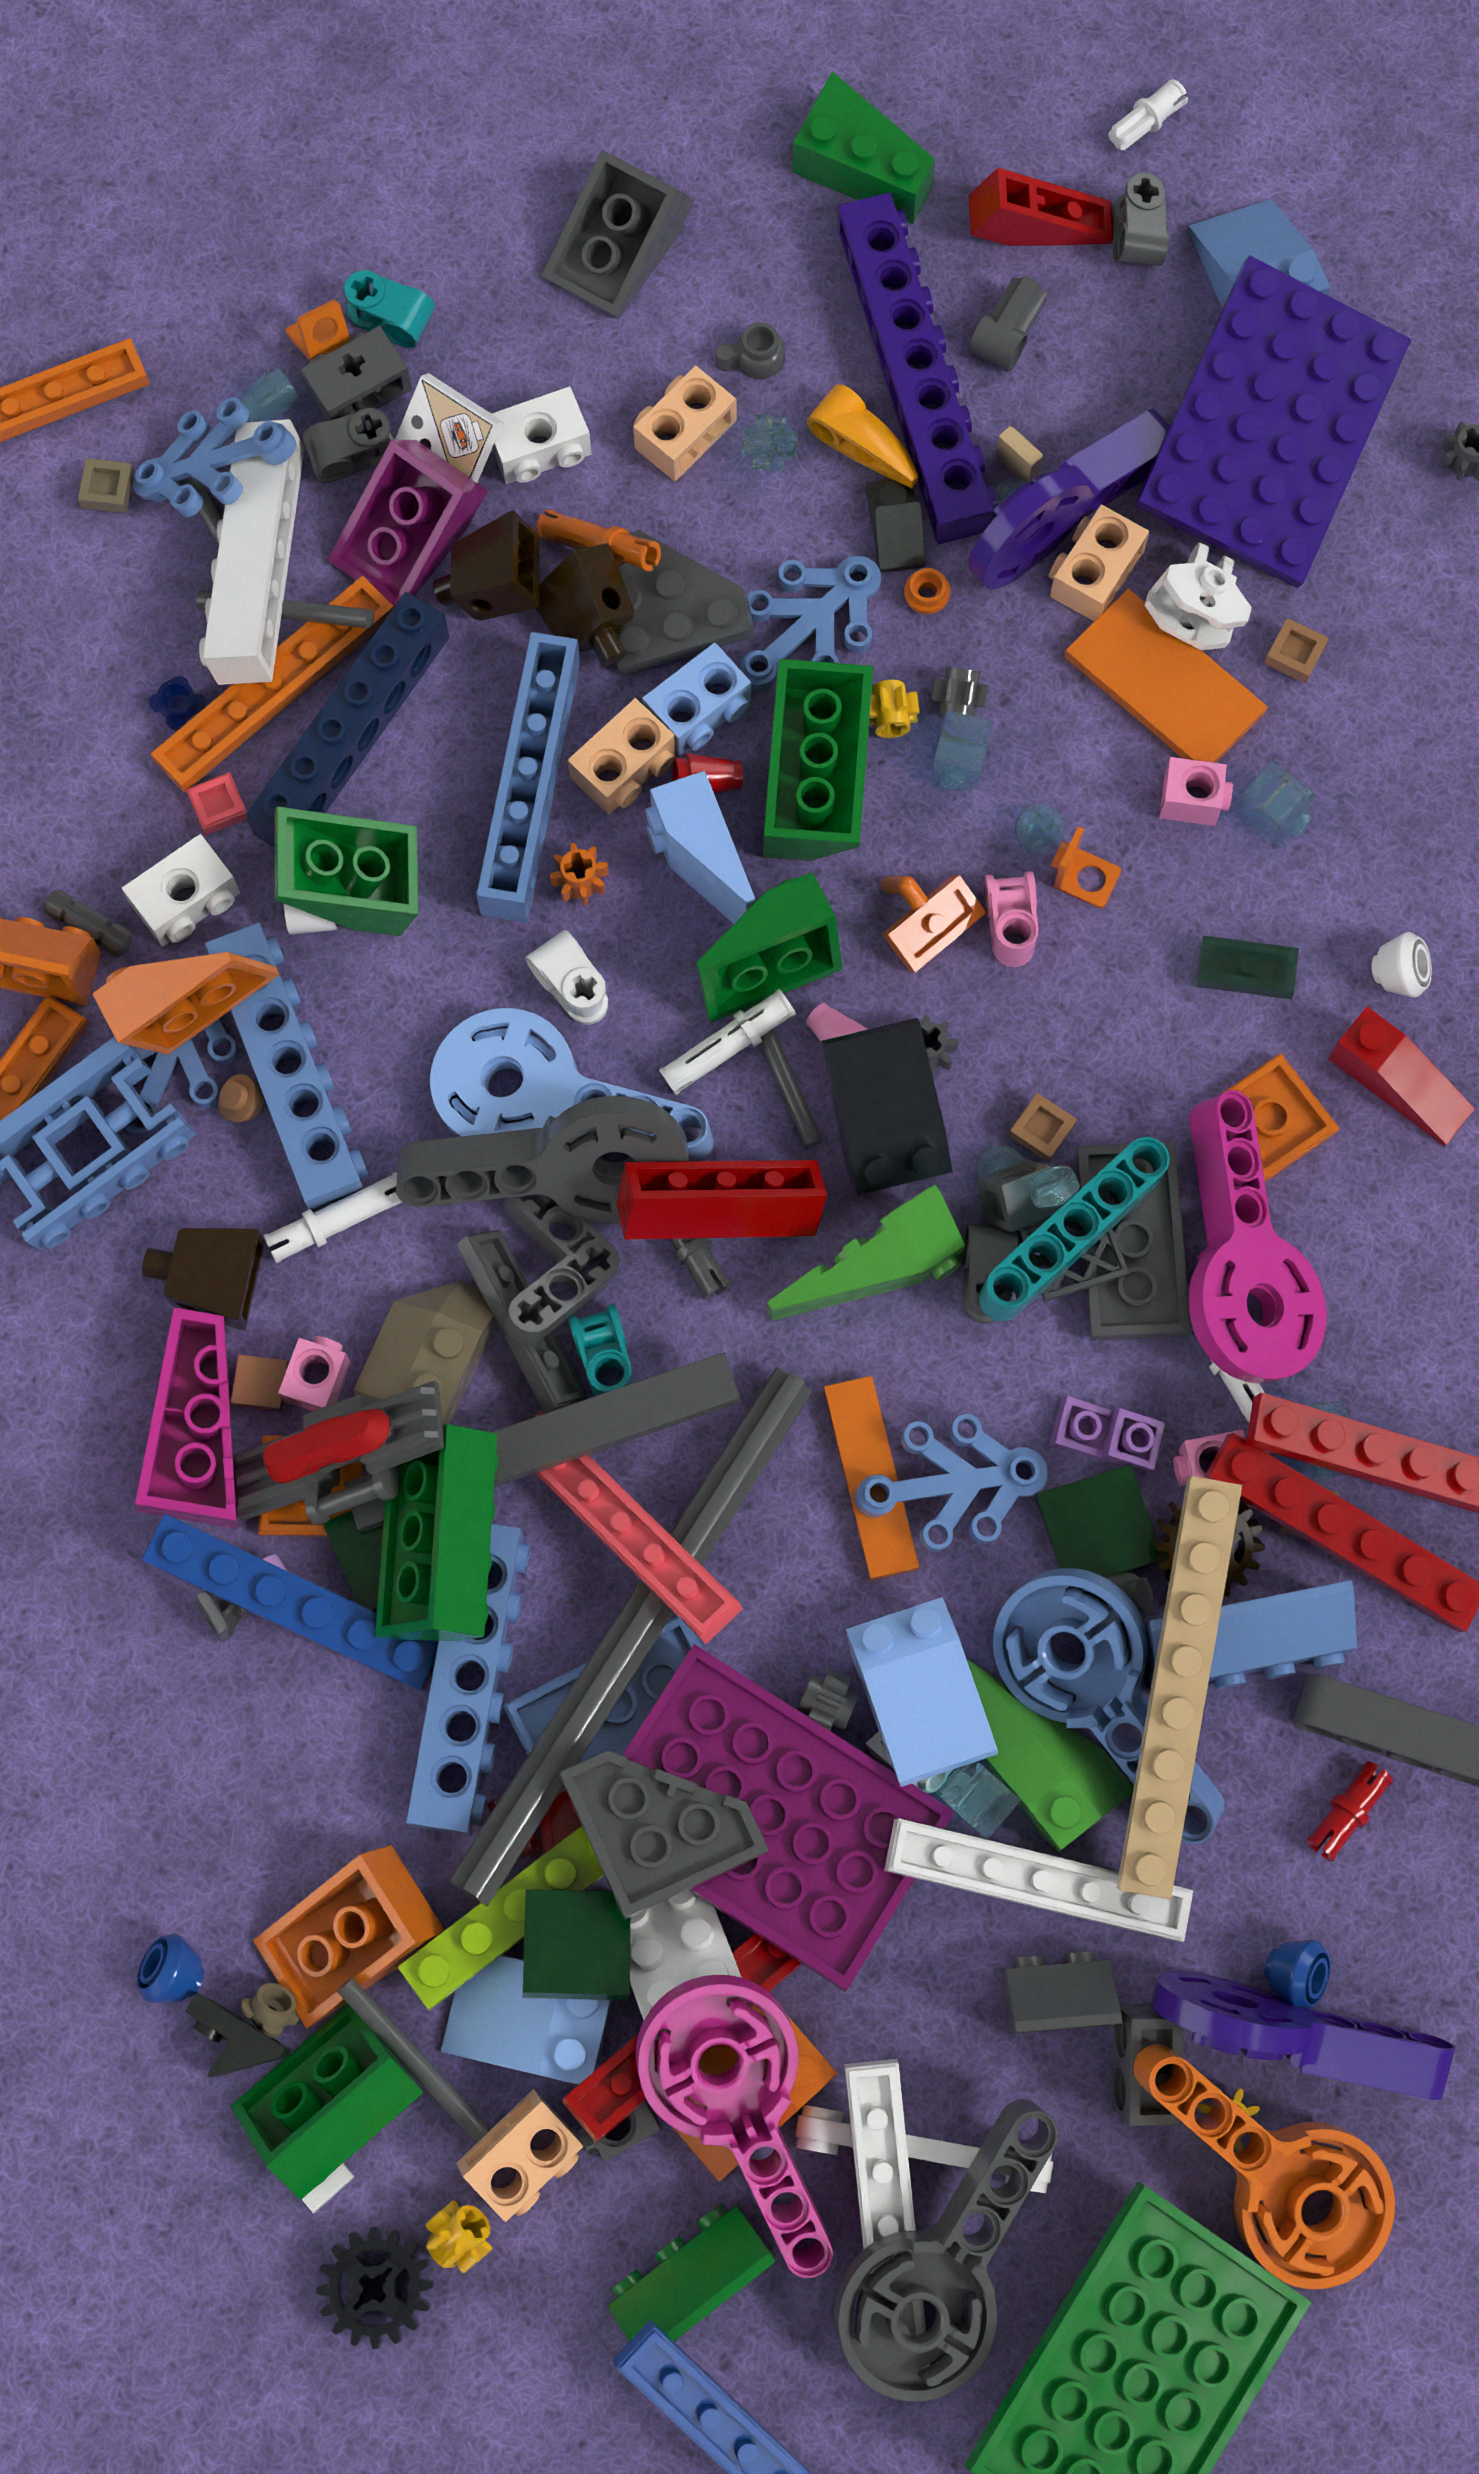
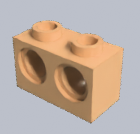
M695 365L685 376L679 375L669 384L665 391V396L654 407L647 406L639 413L633 425L634 448L675 482L737 421V399ZM694 403L706 405L702 409H692L688 406ZM665 433L673 434L676 436L670 440H661L657 438L659 435Z
M1101 504L1092 519L1085 516L1078 525L1072 541L1076 544L1069 555L1062 552L1054 562L1048 576L1053 579L1050 597L1095 621L1110 606L1144 553L1150 531ZM1108 540L1117 547L1104 548L1098 544V541ZM1086 576L1094 583L1083 585L1075 581L1074 578Z
M634 698L567 760L569 777L610 815L617 807L626 808L632 804L641 793V785L652 775L659 777L672 766L673 759L676 758L675 734ZM639 739H647L654 743L646 750H637L631 746L633 742ZM605 770H614L620 774L613 781H602L597 777Z
M533 2089L475 2144L456 2165L463 2178L506 2222L514 2214L520 2216L527 2212L540 2196L538 2190L553 2176L560 2178L565 2175L579 2158L578 2152L584 2146L573 2130ZM543 2129L555 2131L554 2141L548 2148L544 2150H533L530 2148L531 2139L538 2131ZM504 2167L516 2169L515 2179L510 2185L504 2188L491 2186V2179L497 2170Z

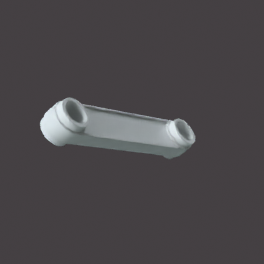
M803 2105L802 2113L798 2115L795 2136L798 2138L796 2148L838 2155L839 2145L853 2147L851 2125L843 2123L844 2112ZM906 2134L909 2158L969 2168L980 2150L978 2147ZM1052 2153L1030 2191L1046 2193L1047 2184L1051 2182L1053 2169ZM1004 2165L998 2167L993 2173L1006 2175V2184L1011 2176V2166Z

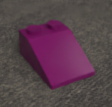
M391 439L327 560L354 580H358L363 575L395 607L405 591L413 596L418 593L451 551L454 543L466 532L488 491L419 441Z

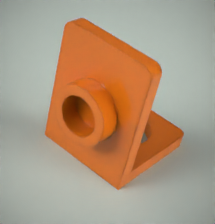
M331 300L299 316L296 323L285 329L287 336L309 361L320 354L333 352L347 344L350 340L341 306L336 300Z
M1078 826L1071 842L1068 843L1063 840L1054 856L1051 867L1058 869L1053 888L1102 909L1105 907L1121 874V868L1081 850L1080 846L1085 829ZM1087 867L1099 869L1105 877L1104 886L1095 892L1082 889L1077 880L1079 872Z

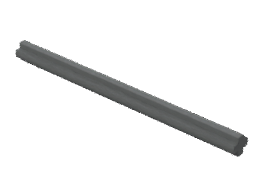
M780 1368L774 1369L670 1532V1535L702 1566L813 1393V1390L804 1385L805 1381L792 1372L787 1374ZM641 1580L448 1880L449 1883L459 1888L458 1890L487 1907L564 1787L559 1772L579 1763L674 1613Z

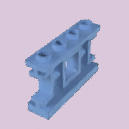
M115 1036L0 1121V1184L12 1177L32 1205L31 1208L13 1220V1222L23 1232L21 1236L26 1243L39 1250L45 1247L51 1249L63 1243L71 1235L70 1229L85 1218L92 1219L102 1214L110 1206L111 1202L109 1200L123 1189L130 1190L142 1184L149 1177V1170L162 1160H172L181 1155L189 1147L188 1141L197 1134L194 1128L184 1119L181 1111L171 1103L156 1115L151 1113L133 1085L152 1071L143 1061L144 1058L136 1047L118 1043ZM114 1082L127 1101L106 1116L98 1104L91 1098ZM139 1117L153 1136L131 1152L118 1134V1131ZM91 1118L111 1148L75 1174L54 1144ZM35 1141L48 1160L27 1174L19 1161L13 1158V1156ZM60 1176L67 1188L75 1194L52 1210L39 1190Z

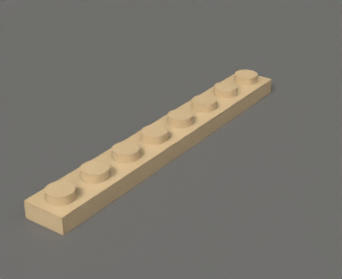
M1195 1476L1187 1477L1117 1888L1120 1891L1165 1899L1172 1898L1242 1485Z

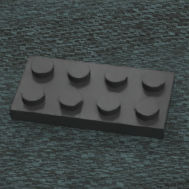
M1162 1142L1169 1152L1170 1162L1169 1167L1155 1189L1112 1228L1113 1232L1117 1234V1242L1129 1274L1128 1276L1086 1289L1090 1341L1189 1336L1191 1333L1175 1142ZM1129 1144L1078 1146L1076 1159L1079 1190ZM1133 1159L1136 1169L1143 1173H1153L1152 1166L1146 1160ZM1109 1190L1098 1191L1100 1198L1105 1203L1110 1205L1120 1204L1118 1197ZM1100 1242L1095 1243L1086 1253L1094 1256ZM1106 1245L1100 1260L1116 1267L1117 1261L1112 1247ZM1084 1260V1267L1086 1273L1090 1263ZM1096 1266L1090 1279L1110 1272Z

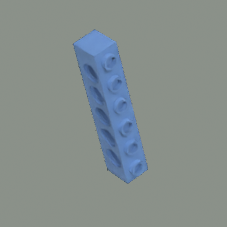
M531 632L476 895L481 916L528 923L580 668L578 639Z
M259 922L205 942L209 954L230 952L276 966V968L278 964L285 962L275 935L266 938ZM279 975L231 1009V1012L308 1210L311 1209L314 1213L364 1189L360 1179L369 1176L359 1148L349 1151L343 1135L352 1131L342 1105L332 1108L326 1092L334 1090L335 1087L325 1062L315 1065L310 1049L318 1047L310 1023L308 1019L298 1022L293 1007L302 1003L291 977L282 980ZM280 1016L285 1018L284 1023L277 1030L265 1031L261 1029L264 1021L269 1017ZM290 1058L301 1060V1065L295 1072L291 1074L278 1072V1068L283 1061ZM305 1101L318 1103L317 1110L311 1116L298 1117L294 1115L299 1104ZM322 1144L335 1146V1151L329 1159L316 1161L311 1158L312 1152L317 1146Z
M497 1524L491 1525V1566L497 1567L502 1571L500 1584L491 1590H487L488 1617L494 1622L491 1634L482 1640L466 1639L439 1641L406 1821L410 1827L472 1837L473 1825H483L487 1795L479 1794L482 1774L491 1775L496 1752V1744L488 1743L491 1723L500 1724L505 1700V1693L497 1692L500 1672L509 1673L513 1655V1643L506 1642L509 1622H518L522 1603V1593L514 1592L518 1572L526 1574L530 1557L531 1544L523 1542L524 1535L521 1528ZM470 1665L483 1668L485 1678L479 1688L467 1691L458 1686V1676L462 1669ZM467 1715L474 1718L476 1729L470 1739L458 1742L450 1738L449 1726L456 1717ZM451 1766H460L467 1773L465 1786L455 1793L444 1792L440 1786V1777L443 1771Z

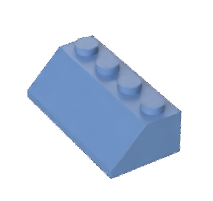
M1352 1580L1222 1606L1209 1682L1215 1681L1217 1690L1245 1684V1675L1264 1671L1265 1678L1268 1680L1295 1674L1294 1665L1313 1661L1316 1670L1344 1664V1655L1351 1653L1357 1648L1355 1597ZM1163 1618L1150 1620L1145 1626L1149 1644L1147 1662L1150 1665V1671L1147 1672L1150 1688Z

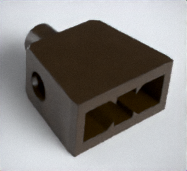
M512 510L458 540L451 548V573L435 579L433 582V589L437 600L444 606L456 602L473 619L479 621L539 607V534Z
M609 543L573 550L539 584V607L535 609L554 636L578 639L579 652L593 649L601 666H610L620 661L627 654L617 632L633 618L634 608Z
M182 1228L177 1233L173 1252L154 1248L146 1250L142 1265L143 1277L166 1281L164 1296L172 1306L224 1316L225 1325L246 1331L265 1240L257 1229Z

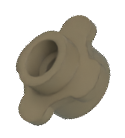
M276 1983L262 1985L254 1998H245L240 2004L241 2013L245 2017L251 2018L254 2026L261 2030L264 2035L271 2038L279 2037L285 2026L288 2024L296 2025L300 2019L295 2011L297 2004L294 1995L286 1987Z

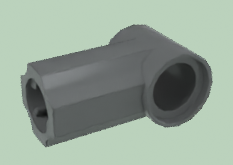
M1026 276L1022 278L1013 277L992 314H985L980 320L970 341L968 351L1010 372L1023 352L1028 338L1027 333L1046 303L1047 293L1042 290L1039 283Z

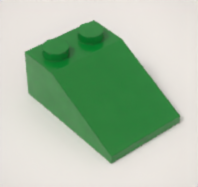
M277 806L275 809V900L355 931L401 936L418 916L417 826Z
M813 872L798 878L786 879L778 886L768 889L696 962L706 1014L710 1023L760 1003L778 988L784 994L843 970L836 916Z

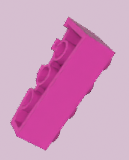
M174 1307L135 1505L138 1513L163 1516L165 1513L180 1520L238 1529L224 1316Z

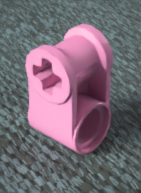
M1026 871L1023 877L994 879L992 874L984 875L985 910L989 918L994 956L1000 963L1008 967L1025 965L1031 960L1035 952L1039 929L1033 871ZM1009 933H1018L1027 941L1021 944H1012L1004 936Z

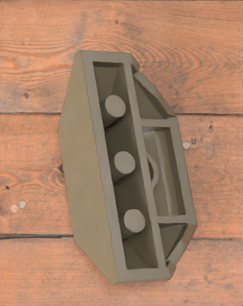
M460 1280L395 1300L353 1389L355 1396L362 1394L380 1401L428 1382L436 1381L440 1391L442 1425L451 1424L497 1323L479 1287Z

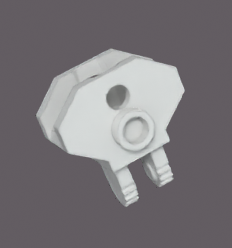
M1200 542L1190 553L1187 563L1174 564L1168 567L1148 592L1144 606L1161 630L1197 649L1225 648L1230 643L1233 629L1235 627H1243L1248 622L1252 607L1235 584L1237 577L1232 575L1234 560L1223 556L1216 565L1207 562L1209 547ZM1185 627H1192V630H1188Z

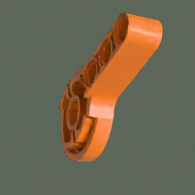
M1152 2044L1139 2052L1133 2067L1134 2076L1138 2084L1233 2167L1237 2179L1234 2194V2216L1237 2230L1248 2252L1264 2269L1282 2282L1295 2287L1326 2289L1344 2284L1370 2267L1382 2252L1391 2233L1395 2215V2196L1392 2181L1385 2165L1367 2144L1343 2128L1321 2122H1304L1276 2131L1266 2130L1170 2047L1162 2044ZM1166 2064H1173L1174 2070L1170 2080L1165 2084L1156 2085L1155 2078L1159 2069ZM1206 2098H1212V2107L1209 2113L1200 2119H1195L1194 2113L1199 2102ZM1250 2132L1251 2137L1247 2147L1240 2152H1234L1233 2147L1238 2136L1242 2133ZM1314 2140L1319 2143L1332 2144L1338 2146L1339 2148L1336 2149L1330 2146L1318 2145L1317 2143L1311 2141ZM1359 2187L1361 2188L1364 2196L1365 2206H1363L1362 2197L1358 2189ZM1318 2190L1330 2191L1333 2203L1328 2216L1318 2224H1304L1301 2210L1305 2199L1311 2193ZM1253 2212H1254L1255 2218L1258 2220V2224H1259L1260 2230H1261V2232H1262V2234H1263V2236H1264V2238H1265L1264 2241H1263V2239H1262L1261 2236H1260V2233H1259L1258 2228H1257V2225H1256V2221H1255L1254 2218H1253ZM1305 2254L1322 2255L1323 2258L1305 2256Z

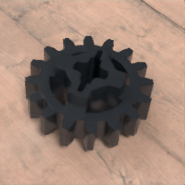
M379 2226L370 2228L368 2241H363L357 2231L350 2233L349 2243L351 2248L347 2250L339 2244L334 2245L331 2251L338 2261L336 2264L324 2263L320 2267V2271L330 2277L328 2284L316 2288V2294L329 2296L330 2304L326 2305L320 2313L322 2316H329L335 2313L339 2320L335 2323L332 2332L336 2335L349 2328L352 2330L350 2344L353 2346H357L364 2335L370 2336L372 2349H378L381 2347L384 2334H388L391 2341L397 2344L402 2341L400 2326L405 2325L413 2331L420 2326L417 2318L413 2315L415 2310H430L431 2304L426 2299L421 2298V2293L433 2288L434 2281L422 2279L420 2271L424 2270L431 2263L429 2259L415 2261L412 2256L418 2246L415 2240L404 2247L398 2244L400 2240L399 2230H392L387 2240L381 2239ZM368 2250H382L391 2253V2256L382 2264H369L358 2254ZM392 2268V2272L385 2278L387 2281L382 2287L387 2295L385 2300L377 2296L359 2306V2303L365 2297L364 2293L369 2287L364 2280L366 2275L373 2279ZM405 2269L409 2274L411 2285L408 2302L399 2292V2276ZM343 2273L351 2281V2299L346 2305L341 2295ZM382 2311L392 2321L375 2325L364 2323L360 2319L367 2312Z

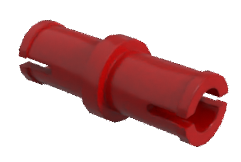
M1371 1761L1364 1763L1362 1770L1343 1795L1336 1794L1330 1802L1332 1809L1314 1833L1306 1840L1307 1845L1317 1853L1326 1840L1331 1837L1322 1849L1324 1852L1321 1857L1325 1860L1333 1862L1356 1828L1362 1829L1370 1820L1367 1814L1387 1787L1391 1786L1394 1782L1392 1777L1382 1769L1373 1783L1369 1785L1377 1774V1764Z

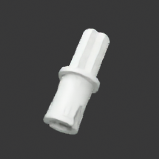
M1171 79L1147 99L1140 98L1135 102L1134 110L1112 126L1111 131L1108 133L1109 140L1114 143L1118 150H1125L1148 131L1156 132L1159 130L1162 122L1168 116L1187 104L1188 97L1186 96L1178 100V98L1187 93L1183 85Z

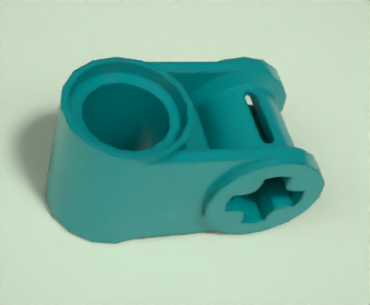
M368 270L356 271L345 281L344 293L348 301L346 307L347 315L353 325L366 331H371L380 326L390 342L407 349H413L417 346L435 309L434 301L427 294L417 288L404 286Z
M615 1303L607 1305V1310L579 1319L575 1315L568 1317L579 1359H582L589 1387L594 1397L633 1384L631 1364L625 1347L627 1344ZM607 1368L618 1369L624 1374L622 1380L614 1386H605L597 1381L598 1375Z

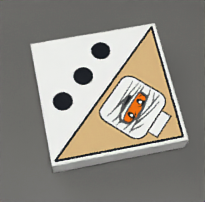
M428 373L422 375L419 379L395 440L419 441L478 483L503 421Z

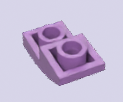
M1065 1396L1060 1400L1049 1446L1118 1465L1127 1466L1131 1464L1132 1468L1153 1471L1165 1422L1122 1408L1110 1410Z

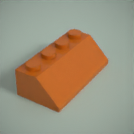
M17 917L16 921L0 918V988L40 997H46L48 994L59 1001L87 1006L101 957V951L93 937L88 932L71 926L63 927L62 931L45 928L41 922L28 917Z

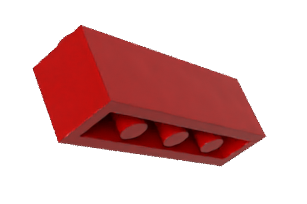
M817 1160L625 1162L616 1206L624 1240L816 1236L827 1193Z

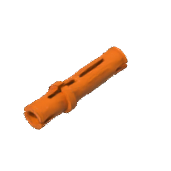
M546 509L544 511L545 515L540 514L537 520L536 531L539 537L544 540L558 542L575 549L609 543L617 565L626 563L644 571H652V566L656 567L660 561L661 547L659 543L632 536L623 527L612 526L606 528L592 522L563 515L551 509Z

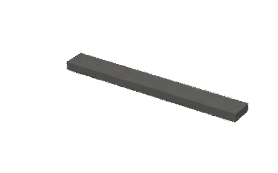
M725 1352L491 1432L498 1434L496 1450L498 1454V1467L495 1472L494 1487L741 1403L742 1401ZM372 1474L345 1482V1488L372 1479ZM380 1498L351 1508L360 1533L383 1526L385 1501Z

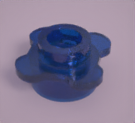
M178 676L163 683L157 693L151 696L149 704L152 711L161 713L167 719V725L170 729L179 730L191 716L199 713L206 707V700L203 695L193 692L186 678ZM176 700H181L182 704L181 706L176 707L174 706V702Z

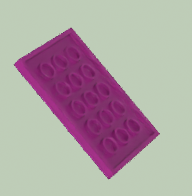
M693 1644L622 1754V1756L627 1757V1760L654 1770H662L697 1783V1786L747 1802L769 1851L760 1857L691 1888L689 1891L844 1992L850 1987L915 1879L884 1871L894 1819L900 1818L945 1829L955 1811L913 1784L900 1787L893 1771L695 1644Z

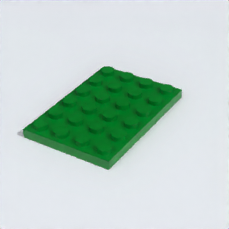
M1137 2181L967 2458L964 2466L973 2474H1210L1312 2302L1150 2188Z

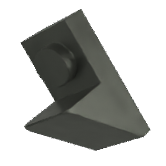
M892 479L866 482V495L880 572L924 568L925 552L922 509L920 501H916L914 487L909 488Z
M196 1993L185 2011L197 2019L192 2028L216 2043H219L223 2036L229 2039L207 2077L215 2078L285 2059L291 2051L290 2047L275 2038L264 2035L253 2024L205 1994Z

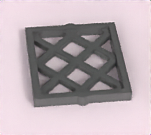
M1050 1217L1019 1229L1018 1233L1022 1243L1028 1238L1029 1234L1034 1233L1037 1230L1036 1228L1040 1227ZM1064 1222V1225L1078 1231L1076 1237H1082L1085 1234V1230L1077 1222ZM1113 1229L1109 1230L1099 1240L1100 1244L1094 1256L1085 1253L1080 1257L1090 1263L1084 1277L1066 1270L1054 1281L1052 1287H1048L1041 1293L1044 1302L1128 1276L1129 1271L1117 1242V1234L1113 1232ZM1106 1245L1112 1247L1117 1261L1116 1267L1100 1260ZM1029 1254V1260L1037 1268H1041V1266L1048 1269L1051 1268L1050 1261L1045 1259L1046 1256L1043 1254ZM1096 1266L1110 1272L1090 1279ZM1064 1276L1077 1282V1284L1058 1289Z

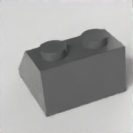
M1095 1951L1064 1954L1065 1964L1044 1965V1956L1012 1958L1013 1968L1001 1971L1008 2034L1122 2024L1121 2009L1110 1960L1096 1961Z

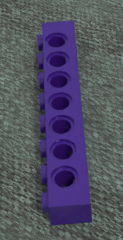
M891 192L838 205L837 231L908 454L919 476L917 480L937 545L982 534L992 522L993 510L998 506V501L993 486H986L982 473L985 472L982 450L979 445H972L969 433L972 432L969 410L966 405H959L956 393L959 392L956 370L953 365H946L943 353H946V341L940 325L934 327L930 316L934 311L928 286L921 287L917 276L921 274L917 250L915 247L908 248L905 236H908L905 213L902 208L896 210ZM875 247H884V248H886V249H888V250H885V251H877V250H874L873 248H875ZM893 285L901 289L889 290L885 287ZM906 324L912 326L913 328L909 330H904L897 326ZM922 364L927 368L914 369L910 365ZM926 403H933L938 405L939 408L927 409L922 405ZM947 443L953 448L943 450L937 448L935 444ZM960 483L966 488L963 490H953L947 485Z

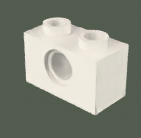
M570 386L492 413V415L503 421L492 447V452L505 484L515 481L520 483L529 482L536 479L543 471L558 466L572 467L579 464L586 456L592 455L590 433ZM542 436L548 438L543 443L531 442L535 437Z
M201 834L122 887L129 904L162 947L170 941L177 943L187 938L194 931L196 923L209 914L219 915L234 903V897L240 894L233 875ZM183 888L195 889L194 894L185 901L174 900V896L179 890Z

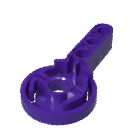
M1149 409L1061 462V465L1058 467L1060 470L1039 475L1033 478L1030 484L1026 482L993 510L997 516L975 544L969 557V569L988 589L1001 588L1017 580L1050 555L1085 516L1098 510L1101 504L1103 506L1146 480L1170 425L1155 409Z
M1170 1971L1159 1974L1151 2001L1152 2008L1162 2017L1193 2032L1191 2041L1237 2056H1239L1241 2051L1247 2058L1279 2061L1282 2060L1283 2055H1286V2058L1290 2060L1289 2065L1300 2068V2073L1430 2100H1442L1456 2048L1452 2043L1433 2035L1292 2006L1282 1998L1255 1987L1200 1973Z

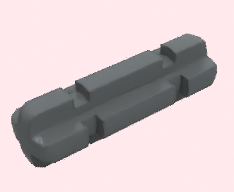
M54 890L44 904V908L49 916L60 922H67L66 926L76 927L88 932L93 937L95 943L104 944L105 949L117 956H121L127 951L133 940L128 929L117 923L112 925L110 923L111 919L80 901L74 902L72 900L73 897L62 890Z

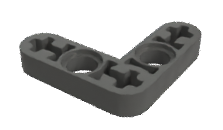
M533 1195L535 1196V1201L528 1199L524 1202L518 1197L503 1198L504 1209L508 1215L557 1262L554 1267L518 1294L511 1301L503 1322L505 1331L516 1342L523 1344H534L542 1340L568 1317L605 1289L613 1280L620 1263L619 1255L615 1248L583 1217H577L569 1213L553 1199L544 1195ZM539 1213H540L541 1215H543V1214L545 1213V1215L543 1216L542 1220H539V1219L537 1218V1216H538ZM554 1222L564 1223L571 1228L574 1237L569 1240L557 1239L551 1234L548 1226ZM599 1260L604 1264L603 1268L597 1266L587 1273L584 1280L581 1273H583L588 1261L594 1263ZM555 1282L565 1283L572 1288L575 1297L567 1301L559 1300L550 1292L549 1285ZM539 1303L543 1307L535 1323L530 1320L524 1324L519 1320L520 1315L526 1317L533 1313Z

